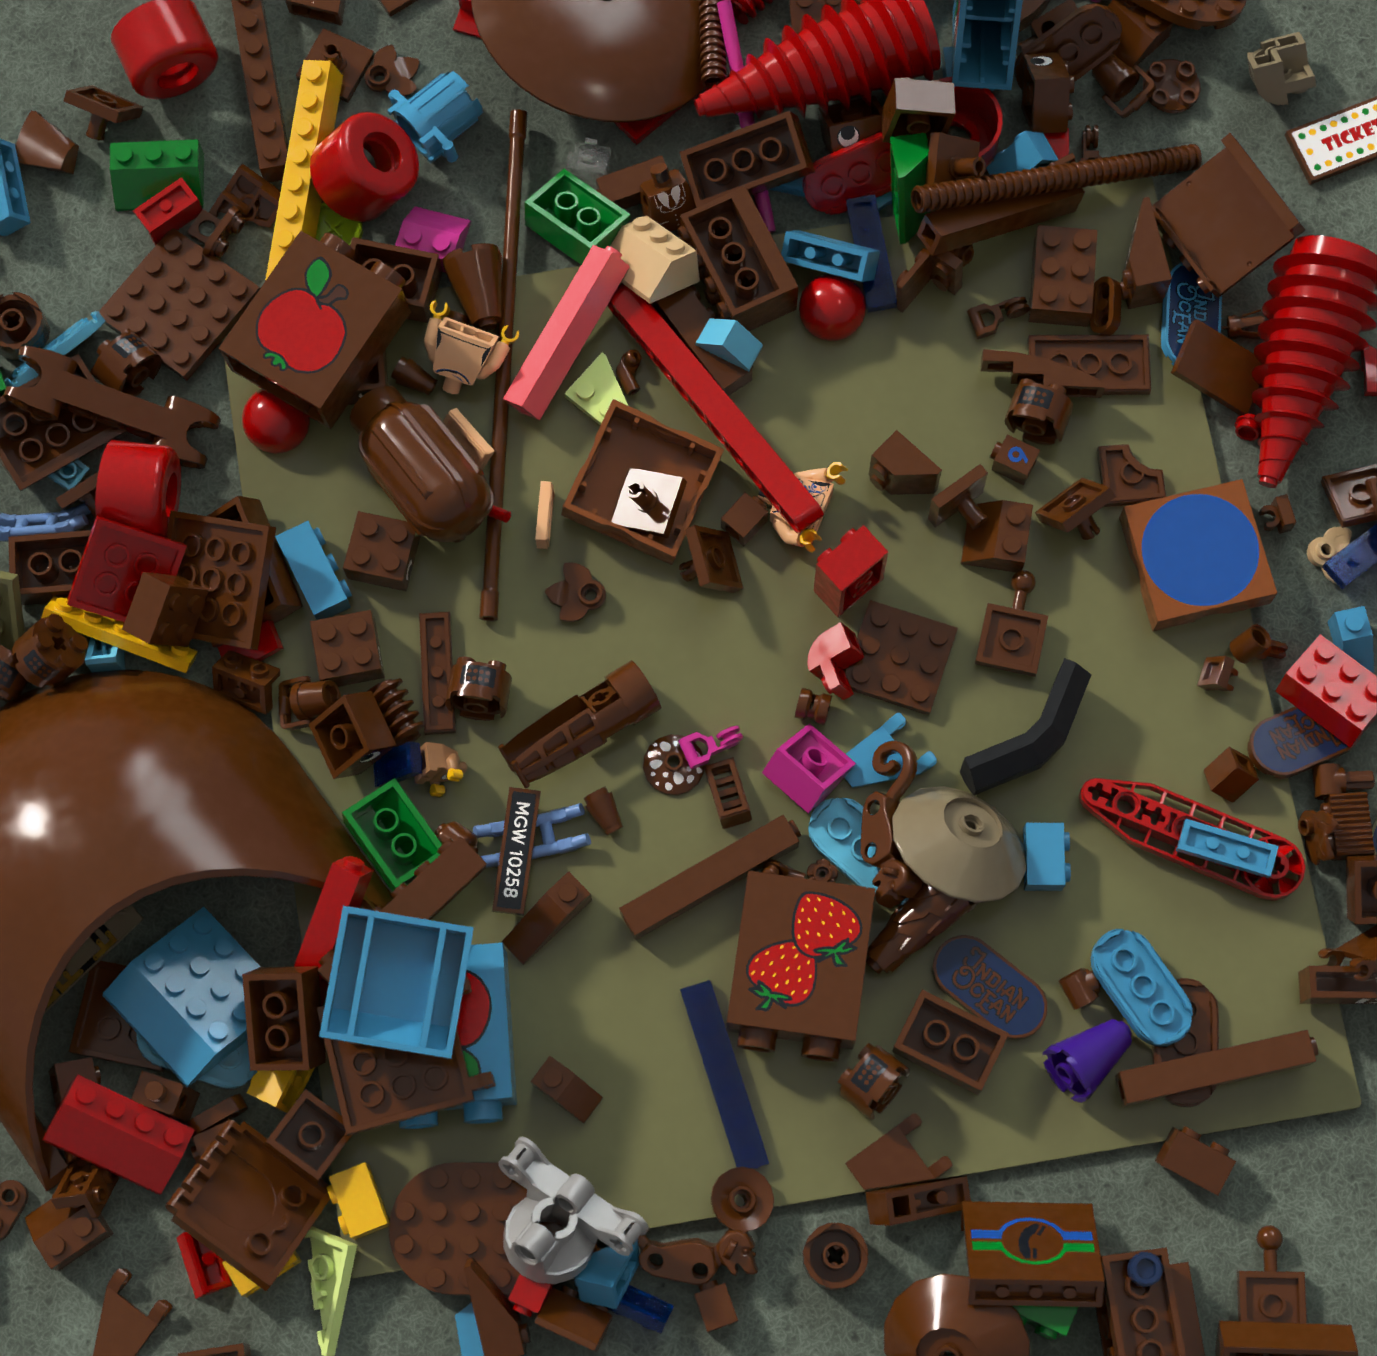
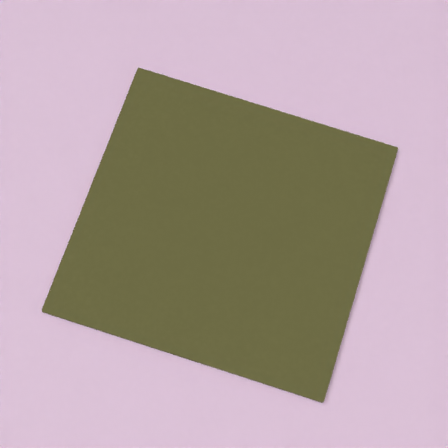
M1151 177L1083 188L1085 194L1076 212L973 243L974 256L971 262L963 267L962 287L955 295L948 290L942 291L935 286L931 279L903 313L897 309L896 281L904 270L909 271L913 267L918 253L923 248H926L917 236V233L906 244H899L894 216L802 230L880 250L875 279L864 282L853 280L860 287L865 298L866 311L863 322L855 333L842 340L826 341L813 336L804 327L800 319L799 300L803 290L813 279L829 273L786 262L798 285L797 310L749 331L763 344V348L753 364L752 381L731 394L729 398L793 474L812 469L828 468L833 462H840L848 471L839 473L840 476L846 479L843 485H838L835 481L831 482L834 484L833 495L817 532L822 540L813 541L812 545L816 549L813 553L807 551L805 547L783 542L772 527V522L770 521L772 505L767 503L765 504L768 511V521L744 547L730 536L744 588L735 593L700 587L697 577L689 582L682 578L680 573L687 569L679 570V565L692 560L687 536H685L673 564L670 565L561 515L567 496L580 468L587 460L593 447L595 436L600 428V425L567 400L564 393L602 352L610 363L628 406L652 416L667 427L688 432L724 449L690 527L698 525L724 531L721 528V517L744 493H747L752 498L753 496L758 497L760 491L615 317L608 306L599 318L540 420L520 413L509 404L503 509L511 512V518L507 523L502 521L498 580L499 605L498 620L496 621L479 619L480 598L483 589L487 516L481 525L461 542H438L429 540L426 536H421L407 591L347 579L343 565L358 511L407 521L369 473L367 465L359 452L358 439L360 435L350 423V414L354 405H347L332 429L310 417V426L305 439L293 450L279 454L264 452L248 440L242 426L244 406L248 399L261 388L231 371L225 361L242 496L260 499L270 526L276 527L275 536L306 521H309L312 529L319 527L326 542L321 547L325 555L332 553L339 568L334 573L338 581L343 579L346 581L352 596L347 598L351 608L332 617L371 610L375 618L385 678L340 686L338 688L341 697L346 694L366 692L371 687L385 680L401 678L403 683L397 689H407L409 692L403 698V701H414V704L408 711L417 710L420 713L413 720L414 723L424 721L419 613L450 612L453 665L457 663V658L470 657L476 662L483 663L500 661L506 664V671L512 677L507 711L504 717L501 718L500 714H495L494 720H474L459 716L460 709L455 708L456 733L425 735L423 726L419 730L421 736L416 741L400 748H393L362 774L333 779L310 727L290 731L280 726L279 684L282 681L301 676H310L311 682L320 681L310 621H314L316 618L280 548L303 607L281 621L274 623L284 649L264 659V663L280 669V676L272 683L273 708L271 709L273 731L295 757L390 893L392 891L343 823L342 812L394 778L433 832L441 824L453 821L460 823L472 832L474 826L504 821L509 787L541 791L538 814L581 803L584 807L587 805L583 799L584 797L606 787L608 792L613 794L623 825L617 831L606 835L605 831L584 807V815L562 823L552 824L555 841L588 833L591 838V845L568 853L532 859L524 916L568 871L591 893L592 901L524 965L505 946L508 954L517 1105L502 1106L503 1120L494 1123L466 1124L464 1123L463 1109L438 1111V1126L400 1129L399 1122L353 1134L331 1163L332 1175L364 1162L369 1164L389 1221L398 1195L406 1184L422 1171L445 1163H499L502 1157L508 1156L515 1148V1142L519 1137H525L533 1141L548 1161L567 1175L579 1174L585 1177L593 1185L595 1194L612 1206L639 1214L647 1222L649 1229L715 1218L716 1215L711 1204L712 1187L720 1175L729 1169L741 1166L755 1169L765 1176L772 1187L774 1208L1163 1142L1167 1139L1172 1127L1182 1131L1184 1126L1204 1135L1352 1110L1361 1106V1097L1340 1004H1300L1298 972L1309 965H1326L1329 962V957L1323 959L1318 955L1320 950L1327 947L1304 845L1298 829V819L1289 779L1274 778L1275 776L1268 773L1264 774L1254 766L1259 780L1235 802H1230L1210 790L1204 773V769L1229 746L1249 757L1247 748L1253 729L1261 721L1274 716L1262 660L1253 659L1249 663L1244 664L1239 662L1230 650V642L1254 625L1250 609L1229 614H1212L1195 622L1152 632L1141 594L1139 574L1130 557L1119 520L1124 506L1129 505L1103 506L1095 512L1092 517L1100 528V533L1096 535L1092 531L1095 537L1089 540L1082 539L1077 526L1067 533L1041 523L1035 514L1037 510L1081 478L1101 484L1097 453L1098 446L1129 444L1132 455L1139 463L1150 469L1163 470L1166 497L1222 484L1201 391L1171 374L1173 368L1172 361L1162 351L1163 302L1128 309L1126 300H1121V322L1117 331L1112 334H1149L1150 395H1102L1101 398L1069 397L1073 402L1072 414L1062 441L1059 442L1056 439L1055 444L1052 445L1028 441L1022 438L1024 432L1016 428L1015 433L1007 428L1005 417L1015 389L1019 384H1011V372L981 371L983 349L1017 352L1028 355L1029 335L1100 334L1095 333L1091 329L1090 322L1088 327L1028 322L1029 311L1020 317L1010 319L1006 315L1007 311L1001 309L1004 321L999 323L996 333L982 339H977L967 314V310L983 303L992 306L1014 297L1023 296L1027 300L1026 304H1030L1033 246L1038 225L1098 230L1094 283L1103 276H1108L1121 282L1135 221L1143 198L1149 197L1152 204L1158 201ZM1160 224L1157 227L1171 272L1173 266L1168 244L1162 236L1165 231ZM785 233L771 235L781 253ZM581 266L516 277L513 338L516 336L517 331H519V337L512 344L510 386ZM700 280V282L693 284L701 296L700 302L706 309L710 307L716 316L720 314L715 305L710 306L704 294L706 287L703 281ZM453 286L438 288L435 297L437 301L435 312H442L447 302L450 310L467 316ZM988 312L981 314L985 327L994 323L995 318L992 314ZM406 319L386 348L388 385L394 386L407 402L429 405L442 421L450 410L457 408L491 446L496 371L484 380L477 379L474 385L462 383L459 394L445 392L442 389L445 376L436 374L433 371V362L429 360L424 345L428 323ZM499 323L495 329L486 332L498 336ZM631 349H635L642 356V360L634 375L640 390L628 396L616 375V368L623 354ZM402 356L408 360L412 358L429 375L438 380L429 396L398 385L396 380L391 378V374ZM896 430L942 469L938 490L934 494L890 495L885 489L883 491L877 489L870 481L871 455ZM1007 434L1040 450L1038 459L1025 485L991 470L994 460L990 458V455L997 441L1003 443ZM490 460L486 464L485 468L482 470L484 473V477L488 482V485L490 475ZM979 464L985 468L988 475L983 493L973 500L976 504L1006 500L1033 505L1023 570H1027L1034 575L1036 585L1027 594L1024 611L1048 616L1036 677L975 664L987 604L991 603L1012 608L1015 591L1012 588L1011 579L1015 572L961 564L967 521L959 511L936 528L928 519L932 498ZM541 481L552 482L555 492L550 546L548 549L537 548L535 540ZM864 525L888 551L884 579L837 617L814 592L815 569L818 563L816 560L826 549L831 548L834 550L841 544L840 539L849 530L854 528L857 531ZM567 562L577 563L588 568L592 580L600 582L606 591L604 604L596 610H589L582 619L575 622L560 620V610L562 607L552 603L545 594V590L548 587L565 580L563 565ZM588 592L585 598L587 600H594L597 595L594 592ZM870 600L958 628L929 716L854 691V695L844 701L834 693H828L822 681L808 669V653L813 642L823 632L840 622L852 630L857 638ZM1228 656L1235 660L1233 668L1239 673L1238 676H1231L1228 684L1234 687L1233 691H1206L1197 686L1206 657ZM1064 658L1078 663L1092 674L1064 745L1040 769L975 795L993 805L1013 825L1022 844L1023 828L1026 823H1064V832H1069L1070 849L1065 851V863H1070L1071 866L1070 882H1065L1066 885L1062 891H1024L1023 876L1018 889L1001 900L978 903L973 910H970L968 913L966 912L951 927L936 936L926 946L914 952L893 972L889 971L887 974L882 971L880 974H877L866 963L856 1041L853 1049L841 1048L838 1062L819 1061L802 1057V1042L777 1039L776 1049L773 1053L741 1049L737 1047L739 1033L727 1031V1016L747 877L638 940H635L622 918L619 910L620 907L783 814L787 821L793 820L801 836L798 837L799 847L777 859V861L805 873V879H810L807 876V869L810 864H815L819 859H826L814 848L809 837V821L814 809L807 813L762 774L777 748L809 723L846 754L880 728L893 715L901 713L906 719V725L891 735V737L895 741H900L910 746L914 750L917 760L926 752L931 751L936 756L937 763L923 774L916 775L910 787L899 801L920 788L945 786L971 793L960 774L964 758L1026 733L1040 719ZM629 661H634L653 688L662 708L638 724H630L608 737L605 744L541 779L529 783L530 786L524 788L516 772H512L498 746L500 744L505 746L517 734L575 695H578V697L604 682L606 675ZM802 688L810 689L813 694L817 695L822 693L832 695L825 725L815 723L811 718L802 720L794 717ZM291 709V723L300 721ZM739 726L740 731L738 733H742L744 737L739 741V744L710 756L709 763L705 765L734 757L752 820L730 828H722L705 769L699 784L689 792L680 795H667L654 789L646 779L643 763L644 755L649 746L658 738L670 734L688 736L698 732L706 737L712 736L717 747H719L720 742L723 740H718L716 735L729 727ZM696 741L695 743L701 749L702 754H707L708 749L705 743ZM425 742L443 744L457 751L460 761L467 764V771L463 774V778L459 779V782L450 780L440 782V785H444L446 790L445 794L441 797L430 795V781H426L424 784H415L411 755L419 750ZM675 757L670 758L668 761L671 767H676L680 763L679 759ZM729 771L713 777L714 780L730 776L732 773ZM844 778L825 800L842 797L849 798L864 807L866 799L870 794L876 791L887 794L896 780L852 788ZM1093 778L1155 784L1289 840L1296 845L1303 855L1305 863L1304 879L1297 890L1284 899L1271 901L1258 898L1126 843L1083 808L1079 800L1080 790L1086 781ZM735 783L717 788V790L720 791L734 787ZM1134 788L1133 791L1157 802L1161 798L1160 794L1151 790ZM1093 790L1091 799L1097 801L1099 791ZM1110 795L1106 806L1109 807L1114 796ZM739 796L721 800V803L738 799ZM1165 797L1163 804L1186 814L1189 813L1191 808L1168 797ZM1127 801L1117 802V807L1122 813L1128 814L1132 812L1130 803ZM872 803L870 813L875 815L879 811L880 805ZM1140 807V810L1135 816V818L1139 819L1141 817L1140 814L1144 810L1143 808ZM1197 809L1194 810L1192 815L1218 826L1220 821L1219 818ZM1152 814L1150 816V823L1156 825L1158 822V816L1156 814ZM1224 821L1222 827L1225 830L1248 837L1250 832ZM1120 824L1119 828L1127 835L1143 842L1145 834ZM540 826L536 827L534 846L543 845ZM1254 833L1253 839L1258 840L1259 838H1262V836ZM503 835L477 838L478 855L484 856L500 853ZM1149 837L1147 841L1148 845L1170 854L1173 853L1175 848L1152 837ZM1178 852L1176 855L1202 867L1204 859ZM1292 852L1286 855L1287 859L1293 855ZM1210 861L1206 869L1230 879L1234 872ZM1275 864L1273 866L1272 874L1276 872V870L1274 869ZM487 867L446 905L432 921L474 927L471 945L502 943V940L524 916L492 911L498 867ZM838 870V877L834 880L835 883L855 885ZM1290 871L1284 876L1298 881V875ZM820 872L819 875L824 877L825 872ZM1238 874L1236 881L1244 884L1241 874ZM1258 878L1255 879V880L1252 882V884H1254L1255 882H1257L1259 879H1258ZM294 882L301 942L303 943L322 889ZM1278 883L1273 884L1274 895L1280 894ZM874 899L868 947L886 926L891 915L901 902L892 908H887L879 905ZM1114 929L1135 931L1149 941L1176 980L1182 978L1194 979L1205 985L1210 993L1212 992L1217 1000L1219 1011V1049L1308 1030L1309 1036L1314 1037L1316 1040L1318 1056H1315L1316 1062L1308 1066L1219 1085L1207 1100L1194 1107H1179L1171 1104L1164 1098L1123 1107L1115 1075L1120 1071L1153 1064V1045L1144 1042L1135 1034L1102 986L1100 987L1097 999L1074 1010L1058 981L1081 968L1088 969L1089 971L1092 970V949L1105 933ZM960 935L974 936L984 941L1036 982L1043 990L1047 1000V1015L1042 1026L1029 1037L1006 1039L979 1095L892 1052L921 990L968 1012L939 988L933 972V959L939 947L948 939ZM1108 1020L1123 1021L1132 1032L1131 1046L1089 1099L1083 1103L1072 1100L1071 1098L1074 1094L1068 1089L1062 1092L1049 1076L1043 1063L1048 1058L1047 1055H1043V1051L1050 1045ZM868 1043L874 1047L876 1045L881 1046L910 1069L907 1078L901 1075L898 1083L902 1085V1088L881 1114L873 1111L875 1116L873 1120H870L840 1096L841 1085L838 1084V1080L844 1071L848 1068L853 1070L860 1061L858 1055ZM325 1046L326 1062L318 1066L322 1101L342 1115ZM549 1056L571 1070L603 1097L584 1124L536 1089L530 1082ZM916 1113L920 1117L922 1124L905 1137L927 1168L943 1156H947L951 1160L952 1167L936 1179L864 1190L845 1163L907 1117ZM736 1195V1205L743 1206L744 1199L742 1196ZM337 1203V1214L339 1217L342 1215L339 1204ZM339 1225L340 1237L357 1244L351 1279L403 1271L396 1261L390 1245L389 1227L354 1240L350 1238L349 1234L344 1235Z

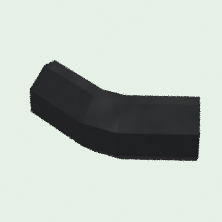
M1064 658L1040 719L1026 733L964 758L960 774L971 793L977 795L1040 769L1064 745L1092 674L1078 663Z

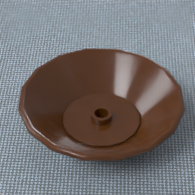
M945 1273L915 1281L895 1298L884 1322V1352L886 1356H947L946 1351L953 1352L955 1356H1030V1340L1020 1314L1013 1306L968 1305L969 1276Z

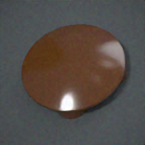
M1164 59L1153 62L1146 71V74L1156 85V90L1149 97L1148 101L1157 109L1167 113H1180L1191 108L1198 100L1201 85L1199 77L1195 72V66L1191 62ZM1143 79L1144 90L1149 84Z

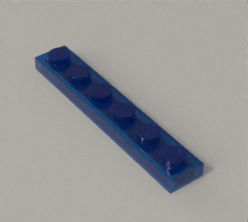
M711 980L680 989L736 1167L742 1166L757 1169L769 1165Z

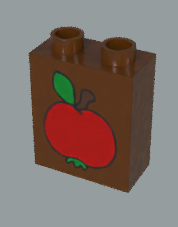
M300 231L218 349L231 371L322 425L332 429L411 311L402 290L406 281L393 268L376 261L369 270L352 260L356 254L354 249L336 235L326 232L322 239L318 241Z

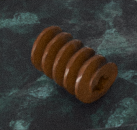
M401 678L385 680L368 690L372 691L397 746L394 748H400L416 741L421 736L419 730L425 725L424 721L414 723L413 720L420 713L417 710L408 711L414 704V701H403V698L409 692L407 689H397L403 683Z

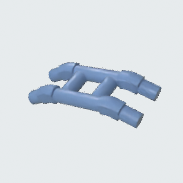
M83 503L61 512L27 515L1 513L0 541L7 542L9 537L76 531L89 524L86 515L91 512Z
M581 803L538 814L536 827L540 826L543 845L533 847L532 859L568 853L591 845V838L588 833L555 841L552 824L562 823L585 814ZM505 820L474 826L473 833L477 835V838L502 836ZM500 853L480 856L487 863L486 868L499 866Z

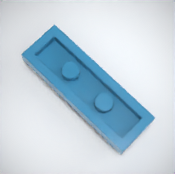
M1185 819L1176 851L1269 879L1279 846Z

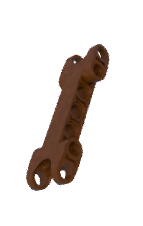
M32 346L20 347L17 357L35 369L40 381L35 386L29 388L7 386L3 397L11 404L28 413L48 420H58L61 409L150 440L152 441L151 444L172 447L177 452L180 464L183 467L205 468L208 460L207 457L191 447L186 435L193 428L218 429L221 418L214 412L197 403L177 396H168L164 407L74 375L77 362L65 355Z

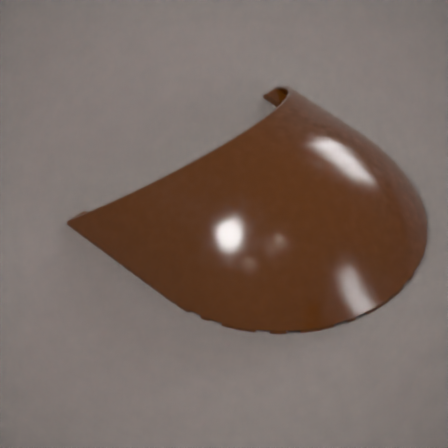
M130 669L90 672L70 676L56 688H51L52 686L45 685L43 688L38 687L20 695L17 700L13 699L0 707V1121L47 1192L60 1183L70 1164H67L66 1158L59 1148L42 1141L47 1130L34 1109L33 1076L35 1050L42 1018L53 989L70 959L92 933L116 913L143 897L177 884L214 877L253 876L278 878L323 889L332 863L345 856L357 857L364 861L365 866L373 869L305 771L278 736L255 714L232 698L206 685L183 677L155 671ZM374 870L365 896L375 907L380 904L384 908L393 898Z

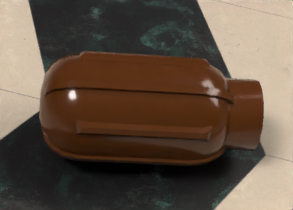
M394 386L376 387L357 401L350 414V423L360 435L358 439L359 452L367 465L369 473L417 534L438 542L457 543L465 540L466 536L473 533L481 525L494 505L493 492L478 464L432 407L426 404L420 405L407 402Z

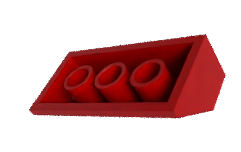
M77 1074L70 1082L42 1141L161 1195L182 1159L195 1129Z

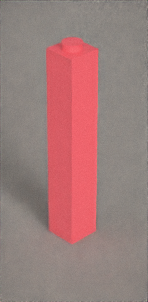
M592 246L503 397V400L520 413L540 420L630 267L621 259L622 254L618 250L607 246L605 249Z

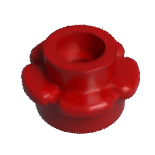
M1247 413L1236 418L1234 424L1236 428L1235 433L1239 438L1253 441L1259 437L1261 428L1254 421L1256 415Z

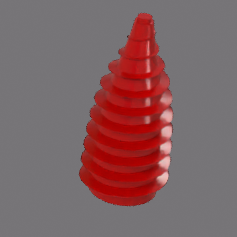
M842 0L840 13H837L830 5L825 4L821 9L820 22L817 23L810 15L804 14L799 33H796L790 26L784 25L782 29V42L776 45L771 39L765 38L763 54L758 58L748 54L744 67L737 72L730 71L728 78L699 94V98L694 100L696 110L700 117L705 115L708 118L733 113L736 115V113L755 112L759 116L760 111L775 110L777 114H781L784 108H797L805 119L807 105H818L827 116L829 101L839 100L844 108L849 111L851 97L860 95L866 104L870 106L872 91L881 89L887 97L895 78L909 77L914 79L924 76L927 81L933 80L934 71H938L941 67L940 48L933 21L924 0H861L859 5L855 0Z
M1321 235L1302 236L1294 241L1289 255L1278 258L1273 264V270L1277 277L1271 280L1267 286L1272 299L1266 301L1262 306V312L1268 320L1262 322L1257 329L1258 335L1264 342L1254 348V355L1262 365L1256 366L1251 372L1254 381L1262 387L1254 390L1251 398L1262 409V413L1257 414L1254 417V421L1261 428V438L1258 439L1260 455L1257 477L1259 478V484L1264 487L1276 488L1277 484L1282 482L1301 446L1308 445L1305 439L1313 428L1322 429L1325 427L1318 420L1323 410L1334 411L1339 409V406L1330 398L1334 391H1347L1351 388L1349 383L1341 378L1343 372L1357 371L1361 367L1350 355L1352 352L1365 351L1369 348L1368 342L1359 334L1360 332L1374 330L1377 327L1375 320L1367 315L1368 311H1377V295L1374 294V291H1377V255L1353 242Z

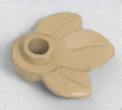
M1346 527L1328 529L1323 537H1317L1312 540L1307 549L1308 560L1313 565L1321 567L1324 576L1329 581L1340 585H1345L1347 582V570L1357 569L1366 561L1361 549L1355 544L1350 543L1352 531ZM1321 548L1325 550L1326 555L1322 553Z

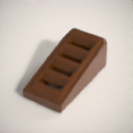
M734 757L705 765L704 769L722 828L726 829L751 821V812ZM729 771L732 773L730 776L714 780L713 777ZM735 783L734 787L720 791L717 790V788ZM739 796L738 799L721 803V800Z

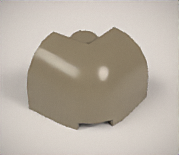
M1300 32L1260 42L1261 48L1247 53L1252 81L1259 95L1269 103L1288 105V93L1300 94L1307 91L1308 88L1316 87L1315 75L1308 64L1306 43Z

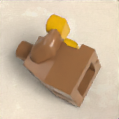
M425 742L419 750L411 755L415 784H424L426 781H430L429 793L431 796L441 797L446 791L445 786L440 785V782L449 780L459 782V779H462L463 774L467 771V764L460 761L458 752L443 744Z

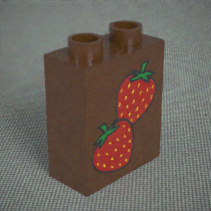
M748 871L727 1016V1031L739 1033L737 1047L750 1051L773 1053L776 1049L777 1039L802 1042V1057L827 1062H838L841 1048L853 1049L856 1041L876 888Z

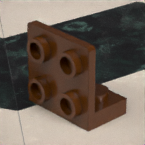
M923 248L916 256L913 267L909 271L904 270L896 281L897 309L903 313L931 279L940 290H948L955 295L962 287L963 261L949 251L932 256L926 248Z

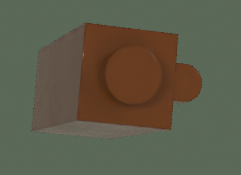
M660 155L596 178V191L623 210L641 204L640 185L652 179L650 168L653 165L665 163L663 156Z

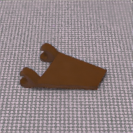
M1377 925L1336 949L1324 948L1318 953L1320 958L1326 959L1330 957L1329 962L1323 966H1340L1344 958L1348 957L1352 959L1349 963L1351 968L1357 969L1361 966L1360 972L1353 976L1354 979L1359 981L1368 980L1377 967Z
M916 1113L907 1117L845 1163L864 1190L936 1179L952 1167L951 1160L947 1156H943L927 1168L905 1136L922 1124L920 1117Z
M125 1268L118 1269L113 1274L106 1288L93 1356H136L158 1325L171 1311L172 1304L167 1300H159L147 1316L119 1294L132 1278V1273Z

